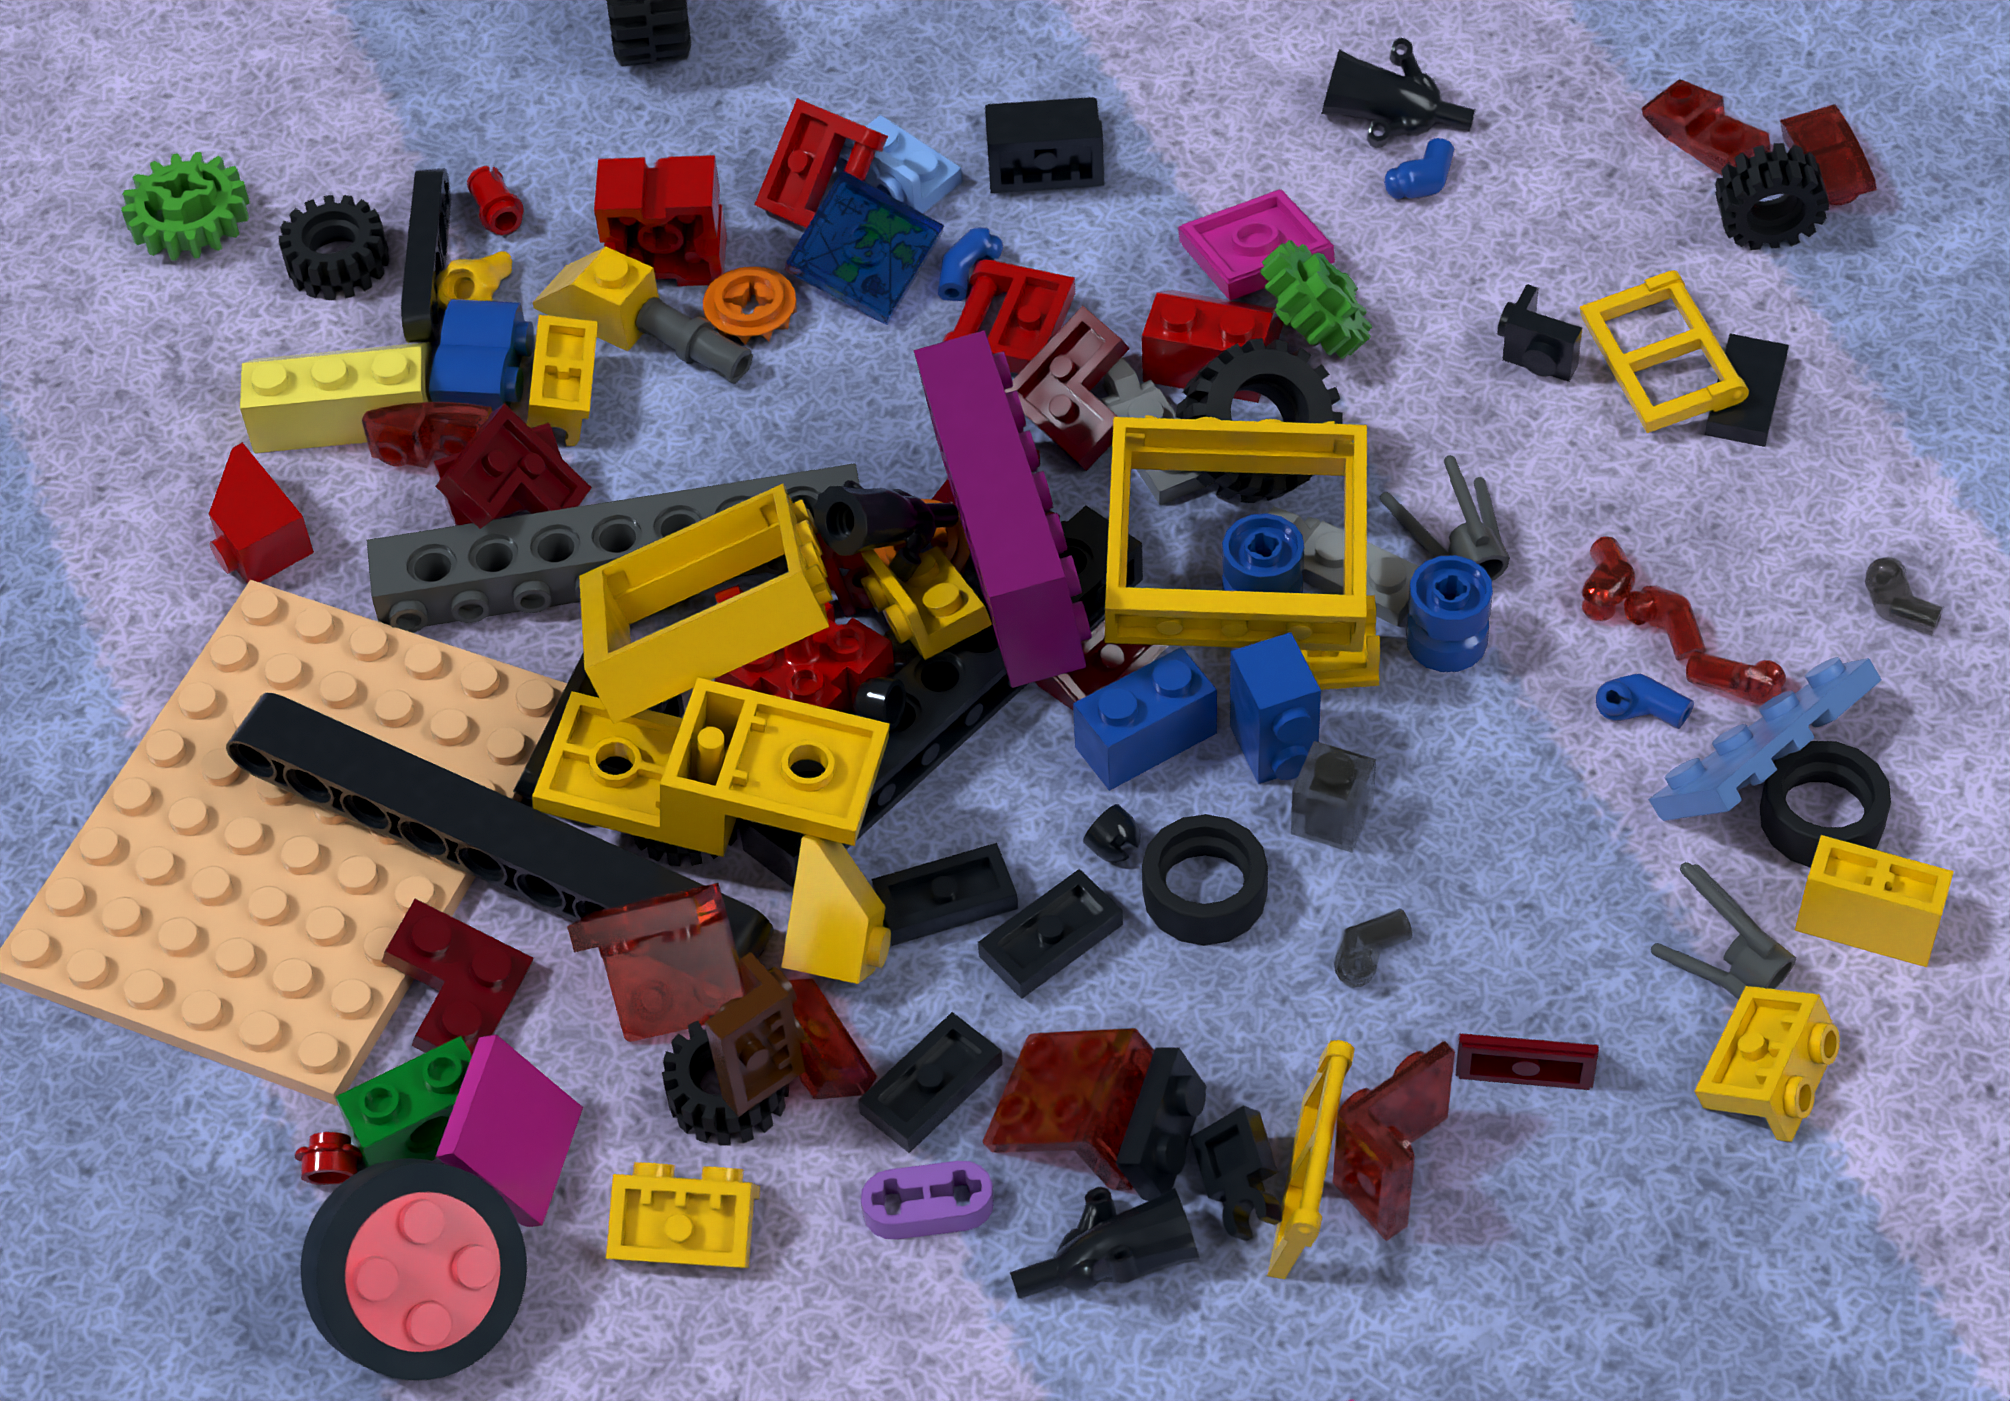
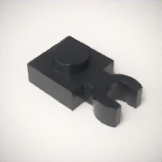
M1243 1105L1190 1136L1208 1198L1221 1203L1225 1202L1222 1220L1224 1228L1230 1236L1244 1241L1253 1238L1249 1217L1254 1208L1259 1220L1272 1225L1282 1222V1209L1278 1199L1266 1192L1263 1181L1277 1174L1278 1170L1260 1111Z

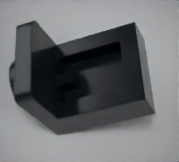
M1526 284L1517 303L1507 302L1499 320L1497 335L1504 337L1502 360L1525 367L1538 376H1552L1570 382L1578 367L1582 327L1536 313L1539 288Z

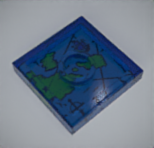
M842 170L786 261L785 271L878 322L887 325L941 237L944 225Z

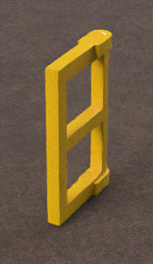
M1677 271L1664 272L1645 279L1643 284L1579 306L1580 315L1646 433L1711 410L1714 412L1739 404L1748 397V387L1743 379L1738 376ZM1672 299L1690 330L1623 354L1605 321ZM1702 349L1720 382L1653 406L1634 372Z
M1333 1040L1327 1044L1319 1058L1317 1073L1303 1095L1281 1204L1282 1222L1277 1224L1267 1273L1268 1277L1285 1279L1305 1246L1311 1248L1320 1232L1322 1216L1319 1213L1324 1181L1344 1079L1352 1066L1355 1052L1353 1045L1346 1041Z

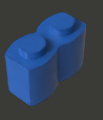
M450 300L444 315L440 345L434 356L429 383V392L436 417L487 419L502 404L505 403L510 408L511 402L519 403L521 401L524 377L520 363L522 357L531 356L534 345L533 324L531 321L524 320L521 303Z

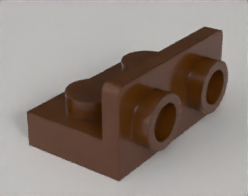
M751 952L739 959L746 995L742 998L738 997L729 1000L719 1008L713 1017L705 1021L722 1098L738 1117L805 1072L800 1043L805 1040V1035L794 1016L792 1004L797 1002L795 990L780 969L774 966L767 970Z

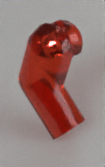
M1609 536L1601 537L1592 544L1590 555L1597 567L1585 581L1581 591L1584 598L1581 605L1582 611L1588 618L1595 621H1606L1612 618L1616 613V605L1620 604L1630 594L1635 585V571L1618 540Z
M1657 585L1645 586L1641 591H1632L1627 595L1624 601V611L1627 619L1635 625L1649 622L1653 627L1666 630L1677 661L1698 657L1706 652L1694 611L1685 596Z
M1697 651L1690 656L1686 666L1688 682L1717 689L1758 705H1763L1768 700L1781 694V688L1786 682V674L1783 668L1771 660H1761L1754 666Z

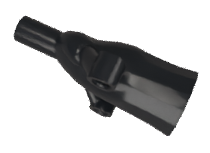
M1396 39L1391 46L1389 57L1393 65L1401 66L1404 76L1353 57L1339 49L1321 114L1343 115L1373 121L1369 126L1367 141L1372 147H1382L1388 140L1402 134L1418 136L1427 132L1436 123L1470 132L1476 109L1442 101L1440 90L1435 81L1427 73H1422L1413 54L1412 43L1408 39ZM1403 50L1405 54L1401 55L1398 54L1396 51ZM1380 131L1383 135L1376 136L1373 132Z
M847 480L843 486H829L824 492L818 494L817 502L814 505L815 526L824 542L840 556H853L863 551L905 542V547L900 548L888 565L896 577L904 582L909 581L921 564L919 553L921 549L931 542L936 528L953 527L959 518L958 509L953 503H925L919 497L912 496L901 489H864L861 485L851 480Z
M1096 1187L1085 1195L1086 1204L1077 1228L1071 1229L1064 1236L1054 1257L1012 1271L1010 1275L1018 1299L1060 1285L1075 1291H1088L1099 1282L1127 1283L1162 1269L1199 1261L1200 1259L1189 1222L1175 1188L1155 1199L1116 1214V1208L1109 1189Z

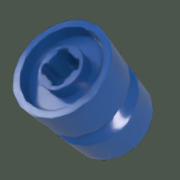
M1268 513L1252 514L1237 520L1226 531L1222 542V591L1303 593L1302 571L1304 570L1305 547L1303 535L1295 524L1282 516Z
M1457 555L1438 556L1425 561L1414 571L1409 586L1406 640L1407 648L1413 658L1426 668L1439 672H1459L1472 667L1485 653L1488 646L1489 617L1491 615L1493 596L1492 580L1485 569L1473 560Z

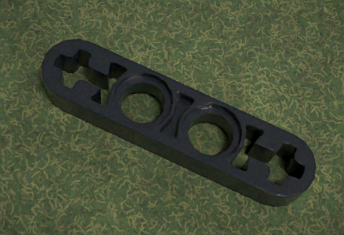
M445 168L416 170L414 175L401 296L402 328L407 343L434 342L439 337L441 309L438 306V301L435 300L437 294L436 279L439 273L446 268L451 210L450 182Z

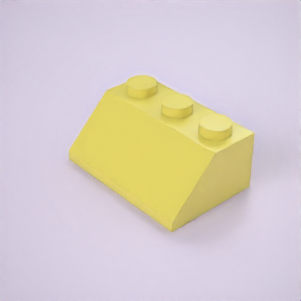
M431 342L256 358L242 363L240 411L253 452L263 453L432 436V400L429 392L432 369Z

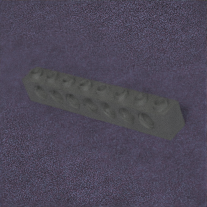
M856 463L496 519L481 529L474 523L368 539L367 552L371 597L378 622L390 625L392 628L396 627L409 632H416L425 626L457 621L475 623L489 616L520 611L524 613H537L548 607L581 602L580 575L784 483L793 503L801 499L803 500L814 520V505L817 502L818 494L824 492L829 486H843L847 480L854 481L860 485ZM784 554L736 577L760 573L783 574L789 572L786 556Z

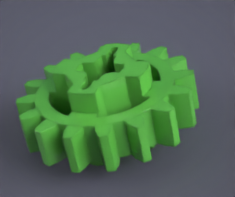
M195 152L190 161H182L179 154L176 153L172 154L170 165L163 167L160 163L153 161L150 163L151 175L135 174L132 177L136 189L124 190L123 197L126 206L121 208L134 243L136 245L146 243L148 252L152 256H155L164 248L167 249L170 260H176L184 250H190L194 259L200 258L201 247L206 245L219 251L222 249L220 238L223 235L237 238L240 233L236 222H245L249 219L246 205L250 204L244 181H241L238 169L235 166L225 168L223 158L220 156L213 158L208 163H204L201 152Z
M1289 240L1286 244L1282 243L1262 261L1264 267L1260 270V273L1269 281L1265 288L1278 300L1275 312L1286 326H1291L1298 331L1310 345L1317 346L1321 344L1328 355L1331 356L1335 352L1341 359H1344L1347 355H1352L1370 339L1371 335L1368 331L1372 329V325L1363 317L1367 313L1366 309L1355 299V292L1358 290L1357 286L1347 273H1342L1329 263L1324 254L1317 252L1312 255L1306 245L1302 244L1297 247L1292 240Z

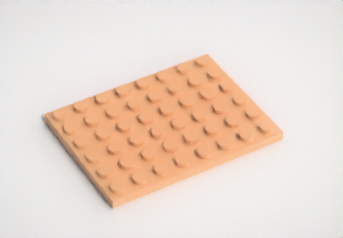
M250 580L0 948V982L338 1106L335 1096L348 1090L414 978L382 963L384 952L414 899H417L452 917L474 881L475 876L249 774L229 757L226 750L227 742L259 697L264 693H275L521 802L523 797L514 793L513 789L567 683L396 627L392 628L390 625Z

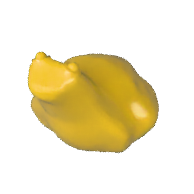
M499 251L483 258L451 261L447 268L439 273L436 279L437 294L435 300L438 301L440 309L446 312L451 299L493 301V293L498 289L500 282L512 273L511 255L506 251Z

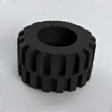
M607 0L613 53L621 67L688 58L691 49V37L686 0Z
M1263 338L1251 339L1241 347L1237 343L1224 350L1197 372L1198 374L1184 388L1182 393L1186 395V398L1177 404L1175 417L1180 419L1214 417L1220 420L1232 421L1231 405L1237 391H1253L1270 399L1279 409L1284 422L1324 423L1335 421V424H1342L1343 412L1332 411V405L1340 400L1337 387L1326 389L1322 380L1330 374L1321 364L1317 368L1312 369L1307 364L1311 354L1304 349L1299 348L1293 354L1287 353L1289 342L1275 339L1265 346ZM1202 471L1196 479L1205 487L1212 482L1219 484L1217 495L1230 499L1236 494H1240L1241 503H1255L1266 497L1267 501L1279 498L1309 481L1314 475Z

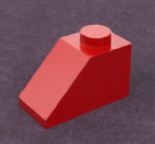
M242 442L231 449L209 511V517L216 535V539L210 541L209 544L216 560L227 574L237 570L247 584L250 580L260 583L311 555L314 551L303 515Z

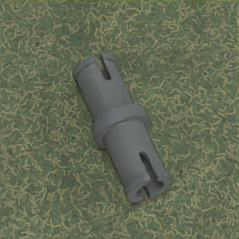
M657 297L649 299L638 314L636 326L639 327L638 330L640 332L647 333L675 349L676 356L688 364L696 361L723 376L732 384H736L752 364L753 354H751L752 351L750 349L742 347L713 331V325L708 320L702 317L692 319L663 303Z

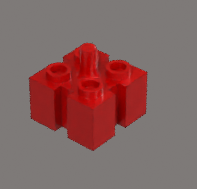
M715 155L660 158L652 168H648L645 157L598 159L594 213L600 243H604V247L611 248L653 267L655 279H676L677 286L710 285L716 278L724 274L727 236L723 206L719 204L720 185Z
M827 602L824 605L829 627L715 678V682L846 713L853 710L851 703L853 692L861 683L871 677H886L888 674L895 672L892 641L853 617L846 624H836L833 605Z

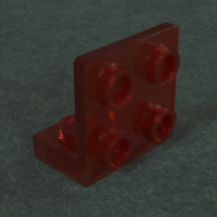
M719 883L598 910L567 926L574 953L598 947L600 957L603 958L623 1036L629 1042L686 1030L689 1024L697 1020L701 1026H704L705 1021L710 1019L709 1016L715 1015L726 1002L734 998H742L746 995L739 958Z
M1136 1028L1030 1034L1026 1038L999 1104L996 1107L983 1138V1144L993 1153L1075 1151L1108 1188L1113 1190H1132L1133 1186L1115 1162L1154 1053L1153 1047Z
M1446 1041L1439 1043L1426 1053L1416 1051L1410 1054L1397 1066L1393 1076L1372 1090L1363 1088L1352 1094L1343 1103L1337 1114L1333 1184L1385 1241H1388L1408 1226L1415 1161L1414 1151L1410 1144L1448 1118L1455 1050Z

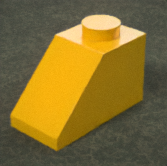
M605 246L566 265L532 304L534 309L549 316L598 321L597 338L625 351H629L644 334L636 326L641 308L652 297L659 298L653 267Z
M811 835L802 837L781 968L859 984L873 974L876 967L882 968L885 964L890 947L891 931L889 928L883 927L886 907L842 843Z

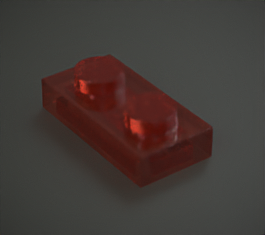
M814 979L789 980L797 996V1002L792 1004L794 1016L805 1035V1040L800 1043L805 1072L799 1076L800 1081L807 1088L813 1099L862 1096L877 1079L874 1070Z

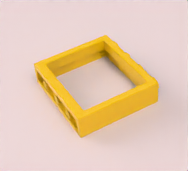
M1145 415V418L1114 417L1105 598V643L1241 648L1291 632L1300 650L1362 652L1366 625L1367 425L1335 424V421L1292 423L1277 419L1229 421L1214 417H1201L1197 419L1156 418L1150 415ZM1131 469L1344 476L1343 595L1126 587Z
M784 483L579 576L584 669L613 724L694 688L697 677L712 680L829 627L824 604L832 601L833 596L825 579L828 577V574L820 557L823 552L815 535L818 530L803 500L801 499L793 503ZM785 554L789 572L631 643L629 624Z

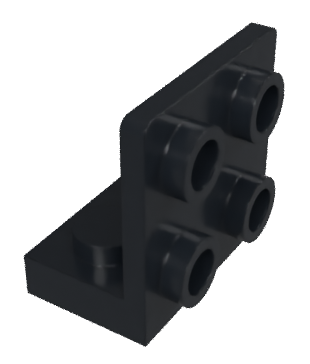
M1085 97L995 103L985 106L990 194L1105 186L1102 121H1099L1096 98Z

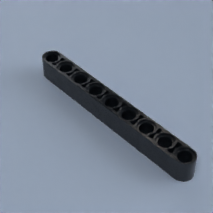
M275 693L262 694L227 742L226 750L234 763L259 779L691 975L727 989L737 990L742 988L744 983L739 959L750 952L759 959L774 933L773 926L767 917L748 904Z

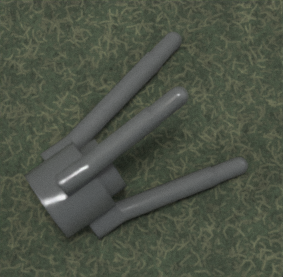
M1448 455L1445 457L1444 465L1466 522L1451 532L1449 536V552L1390 493L1384 492L1380 495V501L1433 558L1457 555L1471 559L1485 569L1491 580H1496L1508 568L1510 557L1501 541L1486 481L1482 477H1477L1474 480L1481 522L1464 476L1461 474L1454 456Z
M1689 862L1681 864L1680 872L1740 933L1723 957V960L1731 965L1730 972L1728 973L1659 943L1652 945L1651 953L1660 959L1672 963L1674 966L1722 986L1738 1000L1745 986L1776 989L1792 970L1796 957L1762 931L1700 865H1692Z

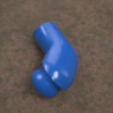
M1434 138L1428 142L1423 159L1405 161L1400 163L1398 168L1395 167L1388 170L1384 178L1387 193L1395 199H1402L1404 197L1415 199L1439 193L1445 186L1455 152L1453 144L1443 138Z
M973 228L944 253L938 285V295L941 299L947 301H963L965 299L970 268L977 260L999 259L1003 250V242L1000 237L989 234L988 228Z
M1641 673L1607 681L1600 686L1596 694V706L1600 714L1614 721L1651 714L1680 729L1694 707V700Z

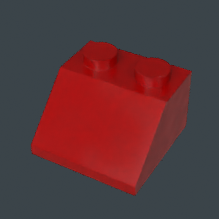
M1176 290L1157 292L1142 333L1143 382L1151 380L1154 384L1184 389L1187 383L1198 374L1197 372L1227 348L1237 343L1241 347L1251 339L1263 338L1265 346L1275 339L1279 340L1284 323L1275 312L1276 308ZM1237 391L1233 398L1259 403L1261 394L1253 391Z

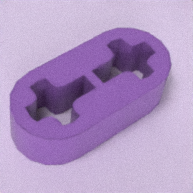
M951 1161L888 1169L878 1172L868 1179L861 1193V1207L866 1226L873 1234L884 1239H905L974 1229L988 1220L993 1211L994 1203L993 1185L989 1174L980 1165L971 1161ZM968 1185V1191L971 1195L969 1205L956 1206V1200L953 1197L954 1187ZM899 1194L901 1213L887 1215L884 1206L886 1195Z

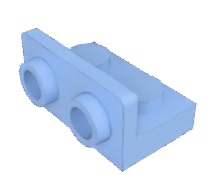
M879 115L865 126L888 136L883 151L876 150L863 185L875 192L885 206L892 209L898 207L916 219L963 182L962 168L884 116ZM846 138L835 165L841 175L855 144V141Z

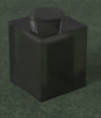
M1314 741L1292 790L1291 834L1353 853L1374 803L1376 759Z

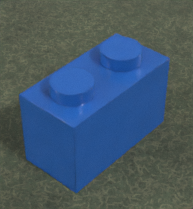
M1286 633L1230 651V728L1257 783L1261 784L1277 778L1280 780H1292L1304 774L1309 768L1318 766L1321 689L1292 633Z
M1180 647L1073 703L1075 748L1110 791L1217 734V689L1186 651Z

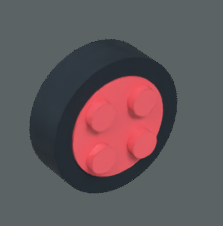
M411 1158L385 1161L363 1169L345 1180L327 1197L317 1211L306 1234L300 1264L302 1293L310 1317L318 1331L333 1348L346 1358L391 1378L412 1381L442 1378L457 1373L484 1357L502 1339L511 1326L520 1307L525 1290L527 1276L525 1243L517 1219L510 1207L490 1185L479 1177L457 1167L429 1160Z

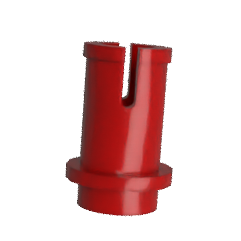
M482 166L474 170L468 177L467 187L480 208L479 219L483 227L498 235H507L517 230L522 223L523 203L516 195L510 193L501 172L496 167H493L490 172L489 166Z

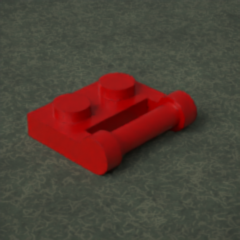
M797 98L754 205L812 230L819 219L824 221L821 217L822 215L816 212L846 138L855 141V144L837 187L845 184L860 193L876 150L883 151L888 136Z
M981 260L976 264L971 275L972 290L953 331L948 332L944 336L942 342L979 332L994 296L1006 292L1007 295L987 338L992 354L1004 351L1010 372L1019 374L1061 329L1076 294L1075 278L994 260Z

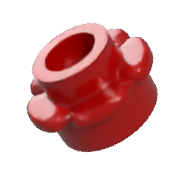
M339 1132L313 1134L309 1137V1147H300L295 1152V1159L302 1161L301 1179L316 1185L342 1184L357 1173V1164L362 1162L363 1157L359 1147L351 1145V1137Z

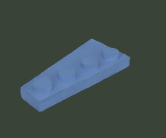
M1834 657L1817 665L1805 675L1808 684L1794 693L1793 690H1789L1765 702L1759 708V712L1762 715L1759 720L1749 727L1746 724L1738 725L1718 736L1712 742L1716 751L1700 761L1699 758H1694L1675 767L1664 777L1668 785L1648 799L1658 817L1663 821L1729 812L1742 801L1737 790L1750 783L1752 786L1763 783L1777 770L1773 760L1800 751L1815 738L1808 727L1810 724L1813 727H1820L1836 720L1882 680L1871 660L1866 658L1842 663L1839 657Z

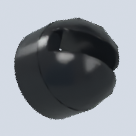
M883 676L867 679L853 692L851 703L854 714L889 723V730H894L899 725L905 709L906 690L904 683L899 679Z
M1115 804L1094 821L1086 832L1083 843L1105 861L1117 863L1129 858V855L1121 846L1125 842H1129L1138 848L1141 834L1134 818L1119 804Z

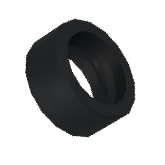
M1810 741L1800 751L1790 753L1773 761L1777 770L1764 782L1759 807L1761 828L1770 844L1790 861L1811 868L1821 835L1871 849L1877 848L1884 832L1891 806L1889 781L1877 762L1860 749L1837 741ZM1805 783H1830L1842 787L1854 795L1863 806L1864 814L1858 822L1843 827H1821L1803 820L1794 813L1786 802V796L1793 787Z
M1208 814L1183 817L1163 827L1147 845L1142 863V893L1146 912L1163 932L1179 941L1203 946L1224 943L1249 931L1262 915L1268 892V865L1263 846L1246 827L1230 818ZM1206 855L1222 858L1237 866L1243 873L1244 883L1239 892L1223 901L1203 904L1186 901L1172 893L1167 887L1166 876L1174 865L1183 860Z

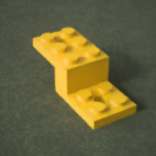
M697 677L683 718L646 709L613 724L600 698L572 691L532 796L533 808L545 814L721 857L725 855L737 818L855 846L889 739L890 724ZM609 757H622L630 761L633 767L623 774L611 775L603 772L598 765ZM809 759L820 763L825 768V771L815 778H802L794 774L790 767L797 761Z

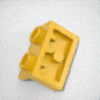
M938 546L924 553H919L921 564L909 581L906 582L901 581L892 570L886 567L874 549L861 553L869 573L868 576L861 579V583L872 606L878 613L884 612L885 618L897 640L903 643L910 639L925 660L992 625L985 605Z
M1745 986L1694 1091L1704 1109L1765 1117L1776 1140L1792 1142L1802 1119L1808 1117L1811 1113L1816 1089L1827 1066L1835 1061L1840 1046L1838 1028L1833 1024L1820 994Z
M634 1162L633 1175L613 1174L606 1259L749 1268L754 1199L759 1200L760 1185L743 1182L744 1169L703 1166L701 1179L674 1178L675 1165Z

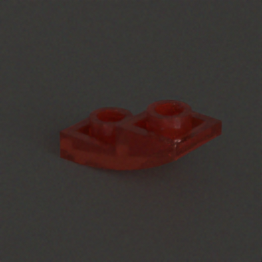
M1678 79L1642 107L1643 117L1663 137L1721 176V170L1726 164L1737 167L1734 157L1742 152L1748 158L1755 156L1753 148L1761 145L1764 146L1765 153L1771 152L1768 132L1726 116L1723 96L1682 79Z
M1836 104L1780 120L1782 137L1788 148L1791 149L1794 144L1802 147L1804 155L1810 152L1815 156L1816 163H1819L1830 205L1847 204L1857 199L1861 194L1877 190L1874 175L1850 125Z
M454 402L407 403L366 411L362 418V424L371 457L378 458L391 466L399 467L408 464L428 468L435 451L444 452L448 456L462 452L492 413V408Z

